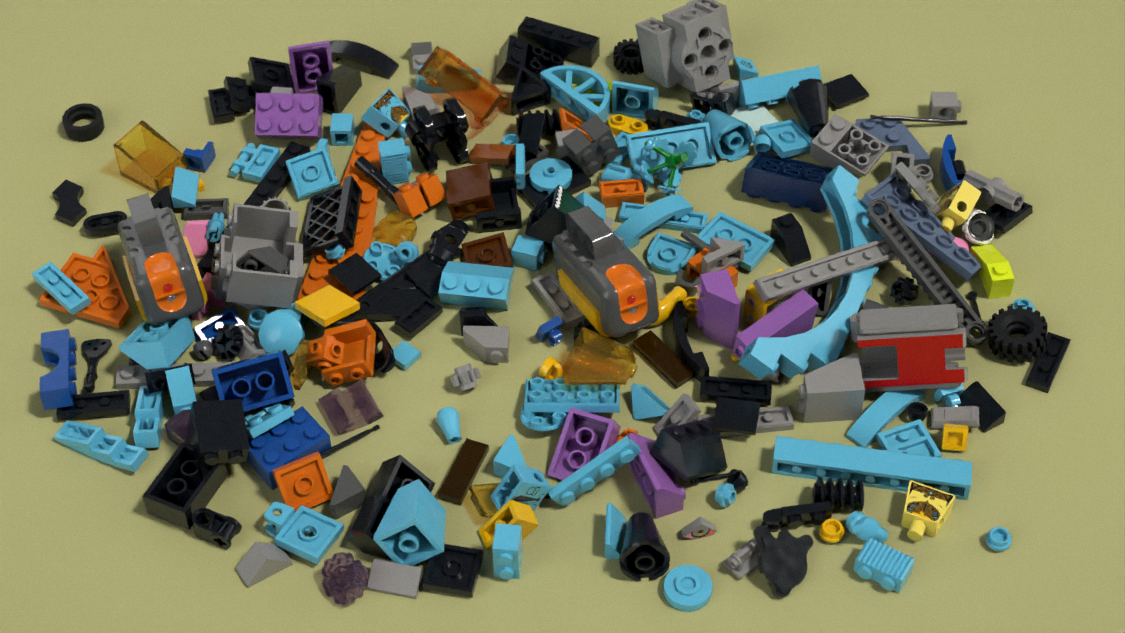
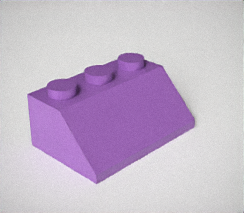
M728 269L700 274V284H697L699 299H696L698 314L695 315L696 326L701 328L704 337L733 349L735 338L738 335L740 301Z
M635 433L628 434V437L638 444L641 453L627 464L654 517L657 519L683 510V500L686 499L683 486H678L676 475L673 471L650 454L655 440Z

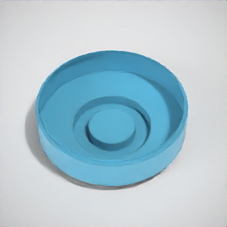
M681 565L672 569L665 577L664 596L674 608L681 611H696L703 608L709 602L712 595V581L703 569L693 565Z

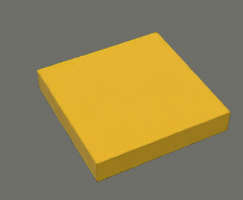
M328 285L295 301V309L326 327L360 310V303L333 286Z

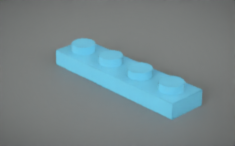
M625 436L548 491L550 498L563 507L572 503L578 496L591 490L598 482L611 476L618 468L631 462L640 454L641 450L638 444Z

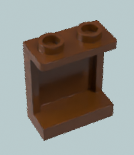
M488 162L446 171L447 204L453 220L475 216L477 212L495 210L491 193V179L493 177Z

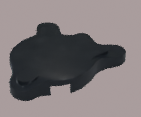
M760 525L753 530V535L760 548L758 568L760 574L763 573L769 581L768 584L773 595L777 598H784L789 595L791 589L803 581L807 574V553L813 546V539L809 535L796 538L785 529L778 533L777 538H774L765 526Z

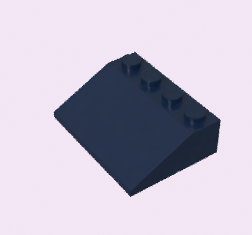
M758 152L745 168L741 192L747 193L746 195L751 198L764 197L773 203H780L781 201L789 203L788 205L794 208H801L802 206L810 208L809 210L815 213L826 212L828 205L820 188L826 176L834 168Z

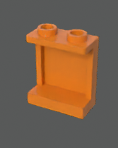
M367 319L324 330V335L334 336L337 341L344 343L342 365L322 369L321 375L331 387L373 376L376 332Z

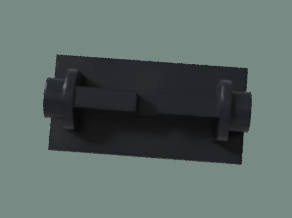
M192 363L144 372L148 392L154 393L169 390L165 371L189 366L193 385H195Z

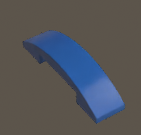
M948 134L944 140L939 168L941 181L946 192L963 181L957 179L952 164L956 154V146L952 134Z

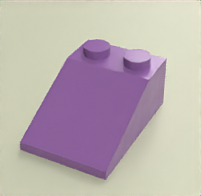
M329 40L288 47L295 94L318 92L316 79L333 70Z
M570 407L547 476L562 481L613 446L621 426L615 420Z

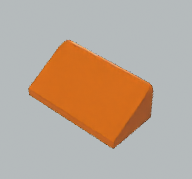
M642 178L599 182L600 201L605 205V208L621 207L622 202L644 204L645 194Z

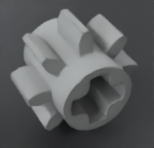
M469 363L454 368L456 375L450 376L454 387L460 386L461 391L478 386L476 379L481 378L478 367L472 369Z

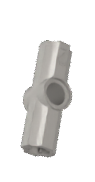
M969 170L962 179L967 180L969 184L982 192L980 199L985 204L989 205L996 202L1017 212L1024 203V195L1008 188L1003 179L999 177L991 180Z

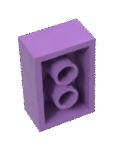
M256 93L255 135L258 138L319 140L322 138L323 98L319 94Z

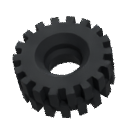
M1018 305V309H1013V306H1008L1006 311L1003 308L1000 309L999 315L994 313L992 319H989L988 322L989 348L992 349L994 355L998 354L999 359L1007 358V362L1013 363V360L1023 363V359H1027L1029 362L1033 360V356L1038 358L1041 356V352L1044 353L1047 346V322L1045 317H1040V312L1037 310L1032 312L1031 307L1023 309V305ZM1013 334H1023V335H1025V336H1024V337H1020V338H1015V337H1011L1010 335H1013Z

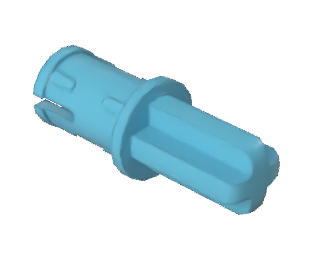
M215 212L207 224L206 238H210V242H217L225 229V219L222 212L219 214Z

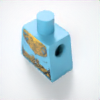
M388 88L368 108L361 119L385 137H390L397 131L406 138L405 127L407 123L405 120L411 113L393 91Z

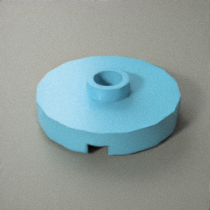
M556 158L543 159L535 163L530 169V182L537 191H548L549 194L558 185L567 189L571 184L572 170L563 160Z

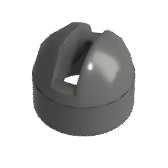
M209 340L199 341L193 346L195 355L201 360H207L213 354V347Z

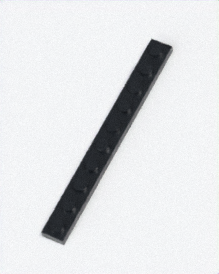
M291 141L243 205L260 206L263 205V201L269 200V197L271 199L275 196L278 198L291 180L285 161L311 152L310 147ZM220 239L213 243L197 264L202 279L206 272L215 275L211 272L212 258H217L214 257L215 243H220Z

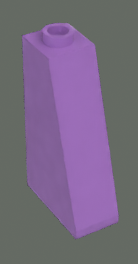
M804 289L799 291L739 333L735 338L733 353L740 359L746 346L758 337H789L811 330L819 303Z

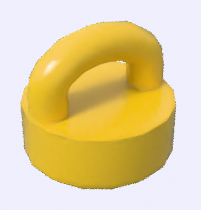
M553 357L547 358L539 369V376L543 379L554 380L563 375L562 366Z

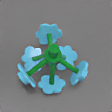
M655 136L653 139L649 138L644 143L643 149L646 150L644 156L649 155L651 159L656 161H662L665 157V163L650 168L648 162L641 161L640 174L642 178L653 184L654 175L652 172L662 169V172L658 174V179L664 185H658L659 188H663L662 193H666L669 196L670 194L675 195V191L681 192L682 190L672 187H678L682 179V174L678 173V168L683 163L691 166L694 163V159L698 157L695 145L693 143L686 144L681 142L679 147L675 148L674 153L671 154L667 148L669 144L667 139H660L658 136Z

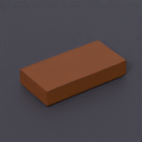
M475 144L469 160L470 163L488 162V164L509 165L516 149L514 145Z

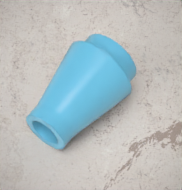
M445 407L439 410L436 421L446 436L448 443L455 444L460 442L462 438L460 434L459 413L454 407Z

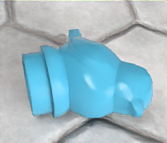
M854 511L846 520V528L849 529L850 533L856 534L860 540L867 541L871 537L877 542L884 543L889 536L887 530L881 527L876 519L867 517L864 513Z

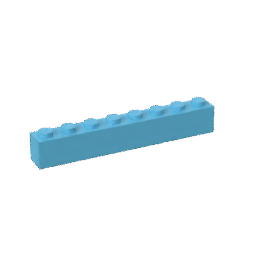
M776 436L772 474L815 480L820 476L823 478V481H827L831 477L833 482H836L838 478H842L844 484H846L848 479H852L853 485H856L858 480H862L863 486L903 492L908 491L909 482L912 480L955 495V499L968 500L971 488L972 462Z

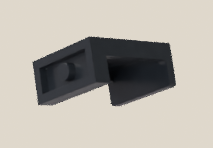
M514 177L491 179V193L495 210L477 212L478 233L521 229V210L518 206Z

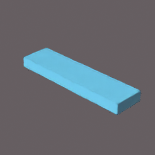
M622 202L619 222H625L629 217L647 205ZM691 211L676 221L671 217L655 228L676 231L686 229L691 233L699 234L707 226L708 213Z

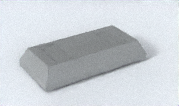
M979 407L931 408V429H943V423L978 428Z

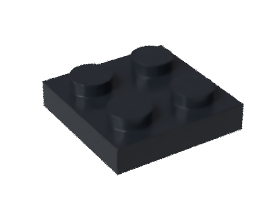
M256 57L249 58L248 67L253 90L271 92L272 87L293 88L294 92L289 63Z
M444 544V552L429 559L422 583L423 589L472 598L483 561L484 551Z

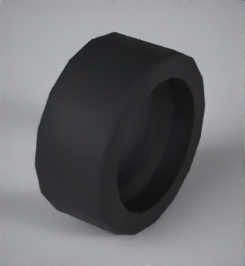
M82 103L74 105L66 110L62 117L65 133L74 141L84 142L95 139L105 128L102 112L93 104ZM81 119H94L92 123L86 126L73 125Z

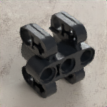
M455 97L444 99V111L432 115L425 105L414 107V120L405 127V133L415 146L417 155L427 172L435 171L438 167L437 160H439V157L434 151L436 144L445 142L457 163L469 161L468 141L465 135L469 124L464 110Z

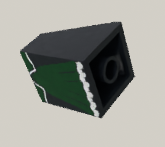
M558 185L530 212L525 234L528 237L552 244L556 235L567 230L566 213L585 206Z

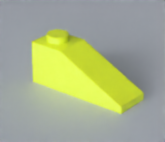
M993 244L972 246L970 248L972 256L982 265L979 275L988 299L1011 296L1015 277L1009 262Z

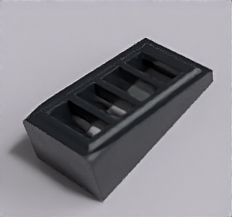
M690 93L693 110H699L706 114L711 110H720L730 116L736 110L733 93Z

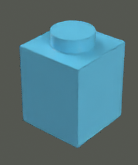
M332 113L330 127L332 146H353L355 134L353 113Z
M518 235L511 250L513 266L538 271L540 264L545 262L547 251L544 250V241Z

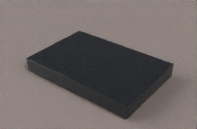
M568 155L559 159L565 161L572 170L571 184L565 189L568 193L573 195L591 186L589 177ZM530 173L525 175V188L517 189L533 208L548 195V191L540 192L532 187Z

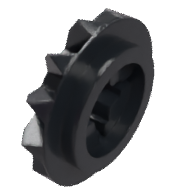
M224 324L223 328H218V335L213 336L216 339L212 345L216 349L214 354L222 360H232L242 350L244 343L242 330L234 324ZM227 338L232 339L229 340V342H227L226 345H224V342L227 341Z

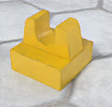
M943 423L941 449L966 451L968 426Z

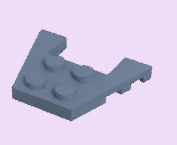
M870 118L856 119L855 125L889 145L885 152L906 151L908 154H915L914 166L930 164V156L902 121Z

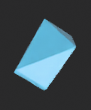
M633 383L631 386L634 420L662 418L671 408L646 385Z

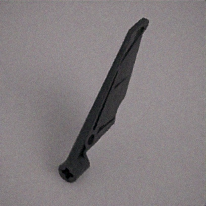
M460 248L456 250L450 261L461 256ZM430 249L356 299L360 303V310L332 323L330 328L356 322V319L398 320L424 297H427L420 289L415 288V284L405 275V272L427 256Z

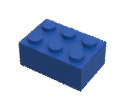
M281 350L211 369L219 400L242 399L244 412L295 397Z
M303 406L295 410V415L254 439H248L250 449L247 462L272 490L278 487L272 470L318 451L321 453L332 447L330 435ZM331 452V453H329V454H327V455H325V456H323V457H321V458L324 459L325 457L329 456V455L332 454L333 452Z

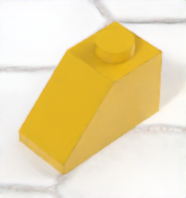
M509 500L478 531L486 550H492L496 523L522 525V540L539 524L530 505Z

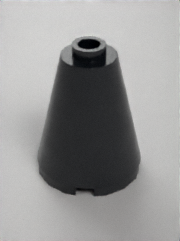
M806 79L798 82L799 85L793 88L792 86L789 89L787 100L808 135L816 137L829 122V92L827 85L823 84L821 80Z
M644 512L635 513L629 518L619 559L621 571L628 578L635 581H641V578H649V581L655 580L663 576L670 566V554L652 516Z

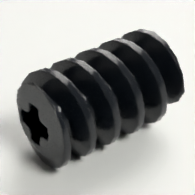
M555 108L550 115L548 109H545L544 113L546 116L542 135L545 136L547 130L550 131L551 135H554L555 129L560 131L558 112ZM519 112L518 118L516 117L517 136L519 138L524 119L523 112Z
M819 476L813 486L812 503H816L817 500L819 502L829 501L831 502L832 509H834L836 503L839 502L841 510H844L846 504L849 503L851 511H854L856 505L859 504L862 512L864 506V486L862 480H858L854 487L852 479H848L844 486L842 478H838L834 485L831 477L824 484L823 478Z

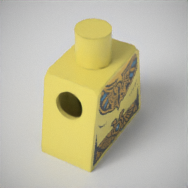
M963 180L943 194L938 204L942 209L934 214L941 221V228L948 233L964 223L982 192Z
M910 480L901 523L903 527L909 529L907 536L914 541H920L923 534L931 537L936 536L952 512L955 495Z

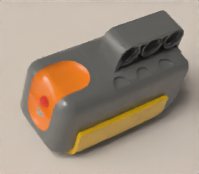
M149 193L128 199L127 204L131 216L127 217L124 221H120L117 229L125 253L122 256L141 317L148 323L161 325L201 311L207 302V293L186 236H182L173 210L169 207L154 209Z
M589 206L566 213L567 230L554 237L552 246L557 277L561 288L594 328L605 337H621L654 324L659 318L658 292L654 275Z

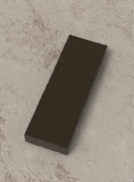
M651 330L633 340V347L674 387L678 388L695 378V372Z
M466 438L438 493L439 499L462 505L489 451V445Z

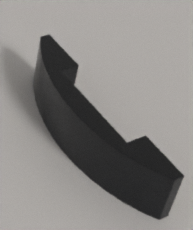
M348 40L329 41L333 62H337L339 58L369 67L371 68V74L388 80L399 68V64L393 59L370 46Z
M682 300L677 301L673 324L675 349L678 356L695 372V378L701 382V376H709V367L703 352L693 353L685 334L688 332L689 317Z

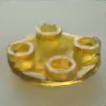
M391 210L374 228L373 233L376 241L397 247L403 241L411 242L417 233V225L410 215L399 213L398 210Z

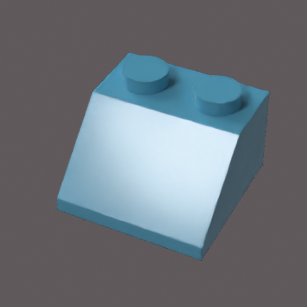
M613 81L612 114H622L646 120L645 111L650 108L657 109L659 89Z

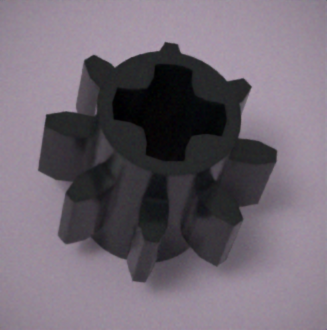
M898 277V281L891 285L890 296L896 298L895 303L911 305V301L918 298L919 286L913 284L914 279Z

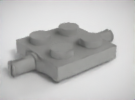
M901 161L895 166L896 172L904 182L911 186L922 199L924 205L934 214L942 209L936 202L939 200L937 195L931 189L927 191L929 185L921 176L918 179L916 178L919 174L911 165L907 168Z

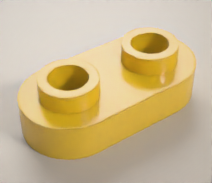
M622 114L613 115L608 120V127L616 135H619L621 131L627 134L648 131V125L645 122Z

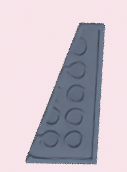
M895 172L864 195L861 201L867 206L876 198L886 200L925 250L931 252L940 262L947 264L955 270L959 276L969 281L981 269L982 265L964 247H959L954 242L955 236L951 232L946 233L941 228V221L921 200H916L910 195L912 190L907 185L903 187L898 182L899 176ZM873 207V211L880 215L884 214L882 207Z

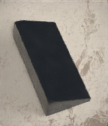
M545 113L524 114L518 144L525 145V155L538 156Z
M978 381L972 383L959 395L961 400L960 406L979 407V427L984 432L1004 423L1006 411Z

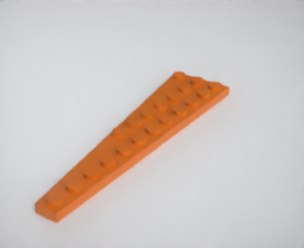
M366 122L363 124L340 185L343 186L344 178L352 175L362 190L354 247L345 249L344 256L339 260L327 259L325 251L314 254L299 292L298 300L328 285L333 286L354 300L366 293L365 288L353 296L328 273L329 269L355 253H358L363 258L365 251L372 243L379 186L370 178H367L354 164L359 157L364 156L381 174L378 142L386 141V137Z

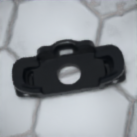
M455 219L438 231H434L430 238L429 259L440 266H445L468 234V225L462 220ZM450 236L454 238L456 243H448L445 237Z
M368 321L376 332L374 368L378 371L381 370L382 373H387L395 365L394 351L381 328L375 322ZM382 341V349L379 353H376L377 344Z

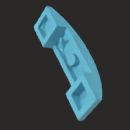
M681 194L667 196L637 211L613 233L623 238V243L631 249L640 243V236L671 217L675 221L691 212L693 207Z
M920 389L887 391L858 418L847 432L846 437L858 446L867 448L876 440L877 433H880L884 427L908 408L911 403L920 402L926 394Z

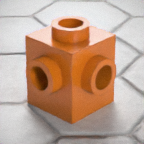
M323 335L321 338L309 341L305 363L320 370L342 365L344 343L337 341L331 335Z

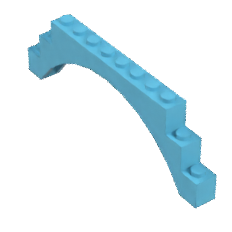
M838 165L826 176L820 191L833 216L842 252L883 239V237H880L877 232L869 227L872 222L867 217L866 211L868 206L855 197L858 192L856 187L860 180ZM877 265L841 277L834 304L825 319L818 326L805 333L789 337H758L746 346L738 364L761 380L768 374L772 375L776 370H779L791 379L798 373H804L806 369L814 371L836 361L845 349V340L851 335L850 316L858 313L859 308L864 304L866 300L865 294L873 284V281H871L872 277L877 273L880 266Z

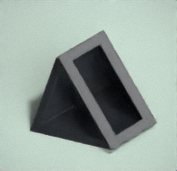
M521 64L511 96L513 116L518 115L519 112L524 113L551 103L550 87Z
M462 307L460 309L461 336H463V326H498L485 312V307Z

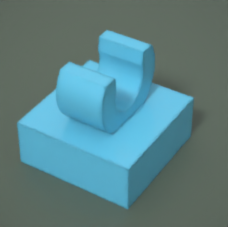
M961 383L960 387L938 388L933 394L936 403L945 401L946 407H958L957 405L961 404L959 395L964 390V387Z

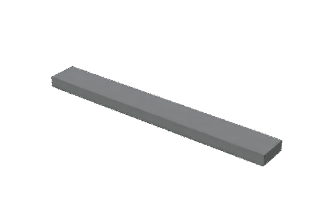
M883 238L758 278L753 284L765 303L898 258L895 256V252L890 250V245L886 244Z

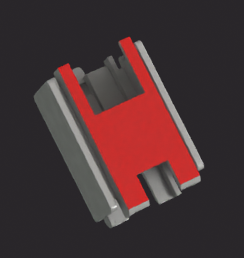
M955 304L864 309L860 310L859 313L851 315V339L857 342L858 348H862L863 358H859L860 366H870L864 368L863 382L865 392L960 387L961 383L968 381V367H959L957 362H951L965 360V346H967L966 328H957L958 323H963V309L956 308Z

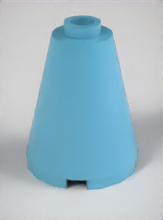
M711 110L706 114L704 122H709L714 148L722 159L735 161L748 154L750 151L748 148L751 143L754 144L755 133L747 123L720 110Z

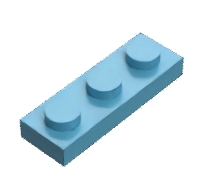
M51 261L32 273L34 280L71 315L76 314L91 304L90 298Z

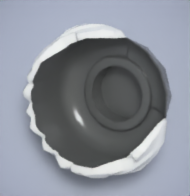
M971 211L968 219L962 226L964 236L974 245H987L994 237V222L984 211Z

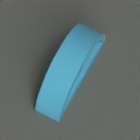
M561 65L540 72V79L550 87V96L584 121H587L596 114L605 123L610 111V90L607 82L601 75L591 69L576 65ZM572 84L579 85L575 89L572 88ZM588 88H590V89H592L593 91H595L597 94H581V93L584 92L585 90H587ZM591 101H602V103L598 107Z

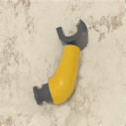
M679 269L674 288L658 300L659 318L650 326H657L665 322L674 313L677 301L682 300L683 302L687 297L696 295L697 284H700V275L695 277L692 283L685 282L682 279L684 270Z

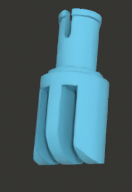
M613 163L606 165L601 176L602 181L642 178L640 175L633 174L631 168ZM642 178L643 188L647 191L650 183Z

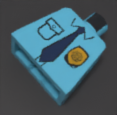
M513 464L490 497L498 511L509 500L530 505L534 511L543 499L550 498L548 491L552 486L548 484L540 470Z

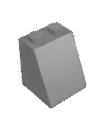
M857 353L849 354L804 375L803 385H799L800 399L797 400L798 414H802L804 423L858 420L862 413L865 386Z

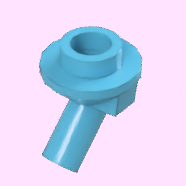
M403 241L396 248V254L403 262H412L420 256L418 245L410 241Z

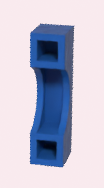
M69 329L41 333V351L45 365L55 366V369L50 373L40 377L39 393L44 410L73 406V396L77 395L75 380H77L75 368L77 357L74 352L77 351L75 337L71 338Z

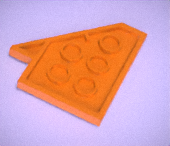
M102 245L93 258L72 253L60 271L77 285L91 301L90 305L74 314V316L120 329L131 314V311L105 246ZM46 290L39 298L41 306L70 314Z

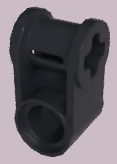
M200 508L192 515L196 537L215 544L222 549H229L235 534L242 530V525L233 517L212 511L209 508Z

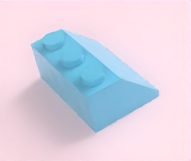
M448 261L442 271L438 292L441 304L485 307L508 311L515 269L511 267Z
M186 316L161 325H153L144 321L119 345V349L147 370L170 368L171 364L195 340L190 318Z

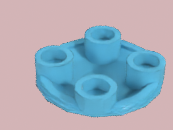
M375 241L365 251L363 259L382 275V278L379 280H385L404 267L406 262L398 258L396 254L397 247Z
M280 311L271 313L263 320L258 335L260 344L267 353L286 350L289 356L297 351L304 339L305 333L296 317L290 313Z
M524 406L521 408V422L533 430L550 431L558 429L565 424L567 418L566 412H524Z

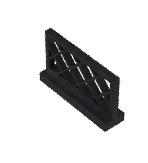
M352 175L344 178L343 186L310 198L302 241L303 258L341 244L345 249L354 247L362 190Z

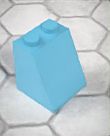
M417 479L397 489L374 534L373 540L393 562L414 566L444 552L446 510L424 484Z

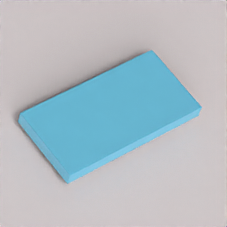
M535 377L527 379L524 412H569L570 407L589 413H620V381L612 378H603L602 380H590L589 378L567 380L560 377L554 380H547Z

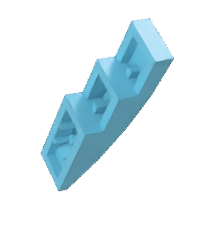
M67 420L53 436L56 441L77 452L106 464L133 472L139 468L149 455L145 448L128 445L124 438L108 435L102 427Z

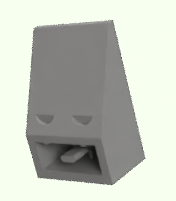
M835 113L811 142L809 156L826 167L835 169L840 165L850 173L866 176L889 148V145Z

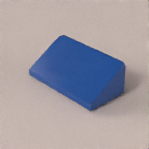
M231 306L194 327L193 332L199 341L209 340L213 344L216 341L213 336L218 335V328H223L224 324H245L234 307Z

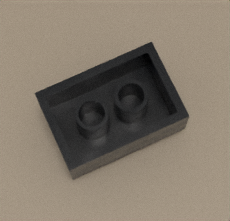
M182 442L142 496L147 513L190 530L193 526V513L208 505L227 478L226 464L218 463L212 466L205 464L197 465L192 445Z

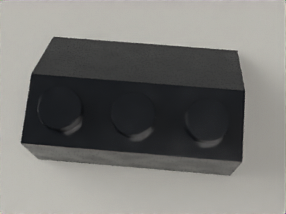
M705 420L661 429L650 451L652 456L685 482L723 472L727 469L720 433L713 429L711 423Z

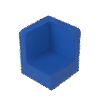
M208 141L203 150L186 148L183 152L186 169L206 173L216 157L214 144L211 141Z

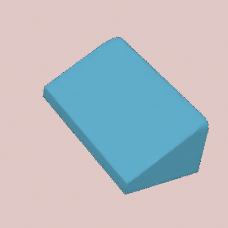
M175 167L171 194L174 208L196 207L199 174Z
M612 503L606 505L605 557L606 559H620L625 537L626 519Z

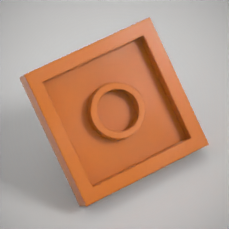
M318 451L272 470L283 503L293 507L295 512L301 505L312 508L332 499L334 492Z

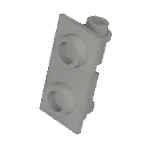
M755 537L722 562L739 579L743 578L758 565L760 548Z

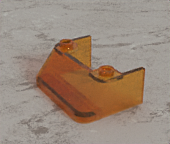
M436 46L417 72L420 76L426 77L424 81L433 88L436 86L442 88L471 110L475 115L473 119L482 126L484 124L490 125L511 102V97L455 54L439 46Z

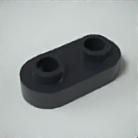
M113 211L89 216L83 222L85 233L91 237L118 233V223L126 220L127 215L122 211Z

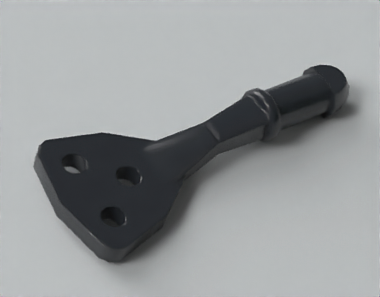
M93 339L82 343L84 354L90 360V367L86 374V383L84 384V390L87 393H92L95 390V382L98 378L97 366L100 358L112 346L110 339Z

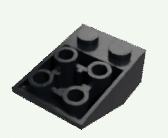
M509 35L499 51L495 78L515 85L521 64L540 79V72L564 65V58Z

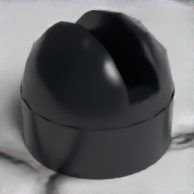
M920 402L911 403L908 407L909 419L912 422L919 419L924 421L927 416V406Z
M738 470L730 475L726 483L733 484L734 490L741 492L748 486V479L742 470Z

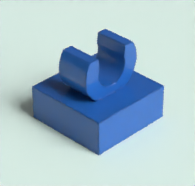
M556 316L539 326L536 337L540 342L548 338L549 343L553 347L561 343L560 339L563 338L560 329L563 322L560 317Z

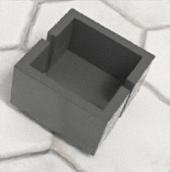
M596 114L580 125L593 139L592 142L577 128L562 139L571 160L588 177L597 173L602 168L601 164L604 163L606 165L620 154L611 129Z

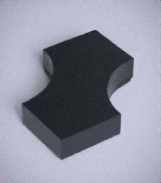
M65 180L52 192L54 199L60 203L59 209L55 213L56 219L74 227L87 214L86 208L79 203L80 198L84 194L83 187Z

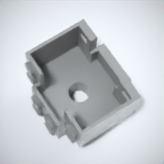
M692 0L687 5L663 14V22L652 17L635 24L645 77L666 88L679 84L692 92H705L706 89L712 86H719L724 81L730 79L728 64L730 60L734 59L727 7L714 0Z
M234 203L233 211L228 212L227 226L229 228H225L224 235L221 234L220 243H215L214 257L217 258H212L211 272L215 275H212L210 289H214V298L226 299V302H235L250 310L271 306L291 308V304L298 300L303 280V244L294 243L298 228V211ZM271 246L288 258L286 274L244 270L236 266V261L247 251Z

